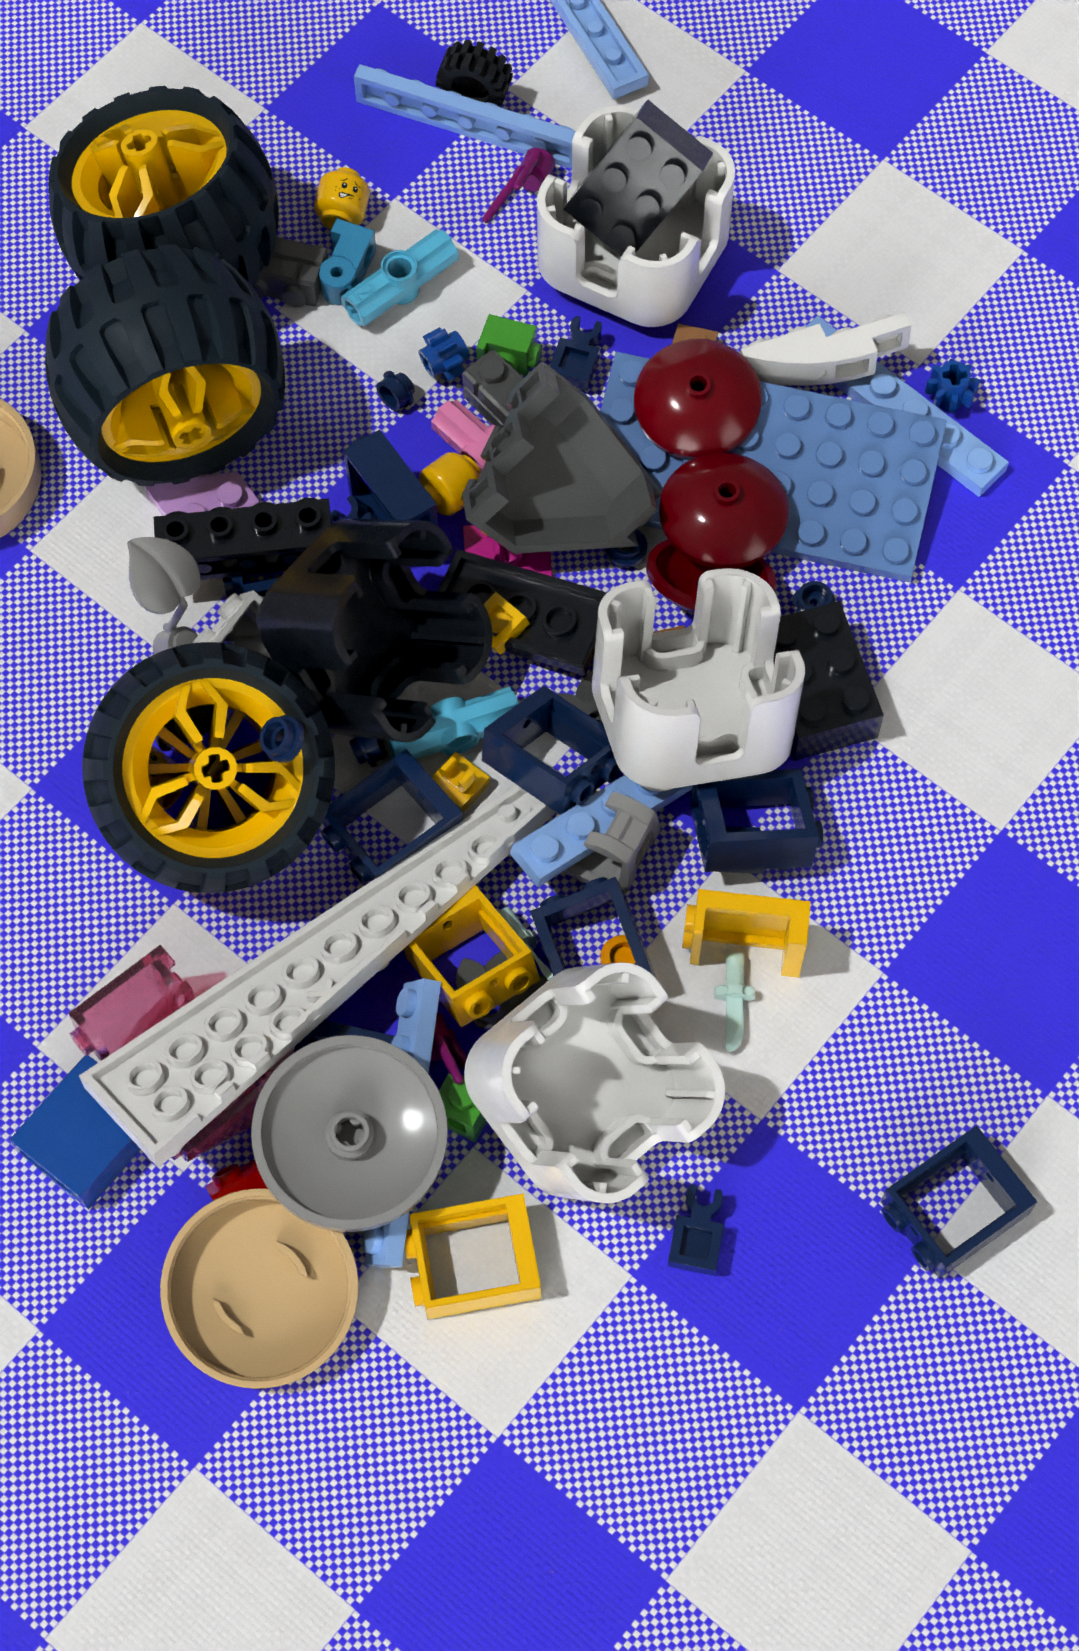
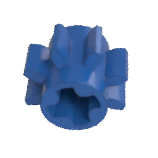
M439 327L423 336L427 346L418 350L423 366L432 378L441 374L442 379H447L449 382L465 371L461 363L468 360L470 354L464 340L457 331L448 334L445 328L441 330Z
M950 359L942 367L938 365L932 367L931 379L927 380L925 393L929 395L934 394L933 404L936 407L954 414L955 410L962 407V405L968 408L972 406L980 379L971 378L970 371L972 366L970 364L965 365Z

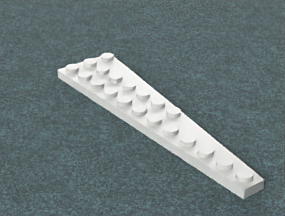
M518 785L513 786L79 1075L84 1088L159 1168L170 1157L177 1155L190 1139L378 971L385 969L389 961L510 854L513 844L536 831L556 812Z

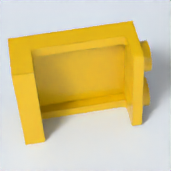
M698 889L696 905L687 904L682 949H691L690 964L699 965L703 941L783 950L781 976L799 978L807 947L811 901Z

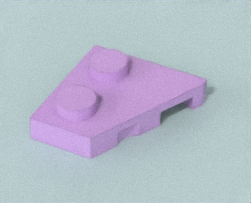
M237 471L191 478L189 482L175 485L171 482L145 486L147 495L163 516L175 511L193 513L210 511L216 507H229L231 509L251 507L260 503Z

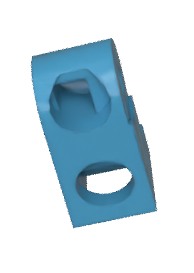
M337 218L331 229L333 253L331 258L321 264L319 279L322 297L330 304L342 305L341 296L363 281L376 254L375 230Z

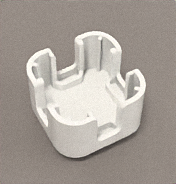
M624 105L606 106L590 113L581 122L572 140V180L568 190L566 181L550 174L547 175L537 194L539 271L550 286L567 295L640 326H664L678 320L685 314L727 245L730 231L735 165L730 154L720 144L703 136L695 137L713 152L704 171L640 249L635 253V248L628 246L623 255L620 256L563 210L576 189L639 111V109Z
M724 568L706 571L699 577L692 624L684 629L653 633L656 597L648 581L628 582L611 589L602 598L598 608L592 693L616 763L623 774L645 789L668 791L673 788L764 774L780 767L789 757L792 748L805 677V664L799 650L777 653L774 664V652L781 610L772 587L759 576L740 569Z
M610 963L573 967L559 972L483 1034L472 1046L467 1056L464 1077L466 1089L471 1100L530 1180L549 1195L598 1203H615L625 1200L635 1194L649 1181L648 1175L637 1162L643 1154L662 1141L690 1143L696 1140L714 1124L722 1110L725 1099V1082L717 1061L709 1050L699 1042L672 1043L662 1034L648 1013H652L668 1000V995L658 980L650 972L638 965Z

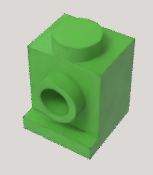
M489 314L476 347L477 360L490 350H495L520 375L527 376L530 368H535L541 358L542 344L537 343V326Z
M448 1073L439 1090L447 1116V1127L454 1133L476 1143L487 1121L471 1100L466 1089L464 1075L462 1076L464 1079L463 1083L456 1084L451 1074Z

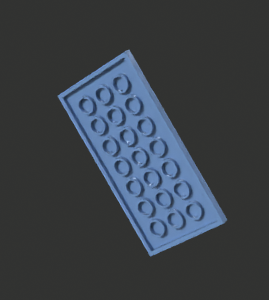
M615 352L600 412L662 491L671 474L689 460L672 456L656 447L645 436L638 424L634 409V390L638 376L650 358ZM759 381L762 402L757 424L749 437L729 453L749 457L767 467L778 478L786 492L789 503L788 524L782 540L771 553L911 583L947 420ZM702 383L691 385V389L694 391H702L706 388ZM726 492L720 493L721 496L726 498L733 496ZM661 496L655 500L658 510L653 513L651 519L643 526L663 530L659 517Z

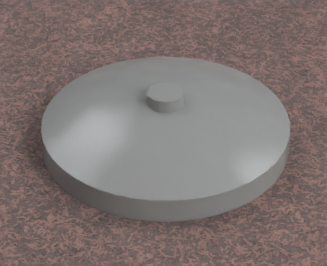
M344 1035L313 1042L290 1055L274 1070L258 1096L252 1118L251 1139L259 1174L272 1196L287 1211L302 1221L322 1229L337 1232H358L375 1229L399 1219L424 1198L441 1170L447 1146L448 1127L441 1095L427 1071L413 1057L400 1048L376 1038Z

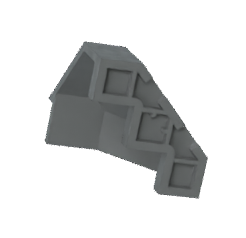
M542 361L512 389L506 401V405L511 408V411L503 427H494L480 457L486 463L478 480L469 479L462 493L466 520L513 554L639 546L635 529L645 525L651 519L653 513L658 510L655 500L661 496L662 491L591 399Z

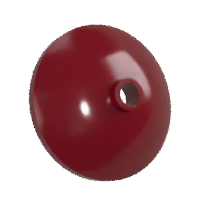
M708 339L683 340L657 352L641 370L634 390L635 415L645 436L662 451L686 460L706 454L729 453L733 451L752 433L761 411L762 394L760 382L751 364L733 348ZM702 383L706 388L702 391H694L691 389V385Z
M712 453L687 461L671 474L661 493L659 517L668 541L683 556L695 563L711 568L736 569L762 560L778 546L787 528L789 503L786 492L778 478L761 463L739 454ZM726 492L733 496L726 498L721 496L720 493Z
M668 540L659 543L651 550L646 565L647 576L656 590L671 603L692 613L695 612L699 577L706 571L717 569L691 561L679 553ZM764 559L752 565L736 568L759 576L775 592L776 576L771 566Z

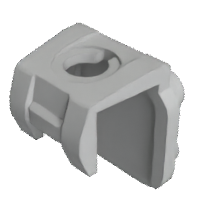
M612 791L605 806L616 812V815L607 832L602 834L590 831L584 846L595 852L569 867L563 873L584 883L602 877L608 879L616 877L624 893H627L635 880L636 871L646 852L657 839L661 826L657 813L631 797Z

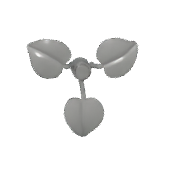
M140 537L129 540L127 542L129 550V581L136 601L146 611L155 614H166L176 609L170 621L163 625L164 631L158 633L154 638V654L175 646L193 643L198 636L195 631L185 626L177 627L178 622L188 607L184 597L195 593L201 582L199 568L193 556L182 546L166 539ZM244 614L223 642L233 641V645L257 651L271 658L263 645L257 624ZM197 706L186 710L201 736L210 729L212 706ZM173 718L164 725L184 744L189 742ZM157 737L155 738L161 751L173 750Z

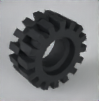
M465 40L463 45L457 41L452 47L449 46L436 75V87H440V89L445 91H454L462 96L484 103L489 102L498 107L502 106L513 78L511 64H505L507 58L503 54L496 56L497 49L492 46L489 50L484 49L485 43L479 41L476 46L472 45L471 40Z

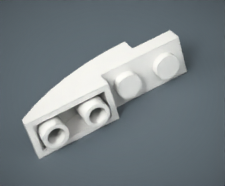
M902 312L893 316H879L871 323L855 328H842L827 337L820 323L810 327L801 326L773 339L756 340L747 347L741 348L740 354L751 364L761 382L796 386L839 383L875 374L878 357L908 348L912 325L906 312Z

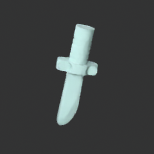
M510 907L502 908L498 912L532 951L534 959L549 981L553 977V973L533 951L536 948L537 937L531 930H526Z
M729 953L726 955V985L715 986L714 991L715 999L726 1001L725 1049L728 1052L735 1051L743 1039V1001L755 999V988L744 985V955L741 953Z

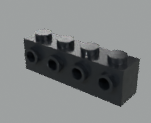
M303 498L297 502L280 504L262 502L251 507L232 509L229 507H216L210 511L193 513L175 511L165 516L153 517L154 536L172 541L186 549L197 563L201 580L286 571L318 536L333 523L329 498Z

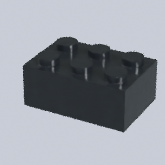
M647 100L576 189L563 210L620 256L623 255L628 246L634 247L636 253L702 174L713 152L650 100Z
M840 601L781 616L774 652V664L777 653L799 650L805 664V677L791 748L794 761L878 738L884 714Z

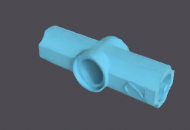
M435 229L406 251L396 250L388 253L382 259L381 268L341 296L342 305L348 312L349 317L358 326L362 325L365 327L395 304L404 305L413 302L418 297L420 287L459 259V251L455 247L452 238L443 229L440 231Z
M506 687L466 701L462 697H450L438 701L430 708L436 718V723L423 737L413 742L387 740L392 757L394 758L405 749L416 760L441 751L446 755H452L455 751L461 754L472 749L483 738L485 727L519 704L514 691L510 687Z

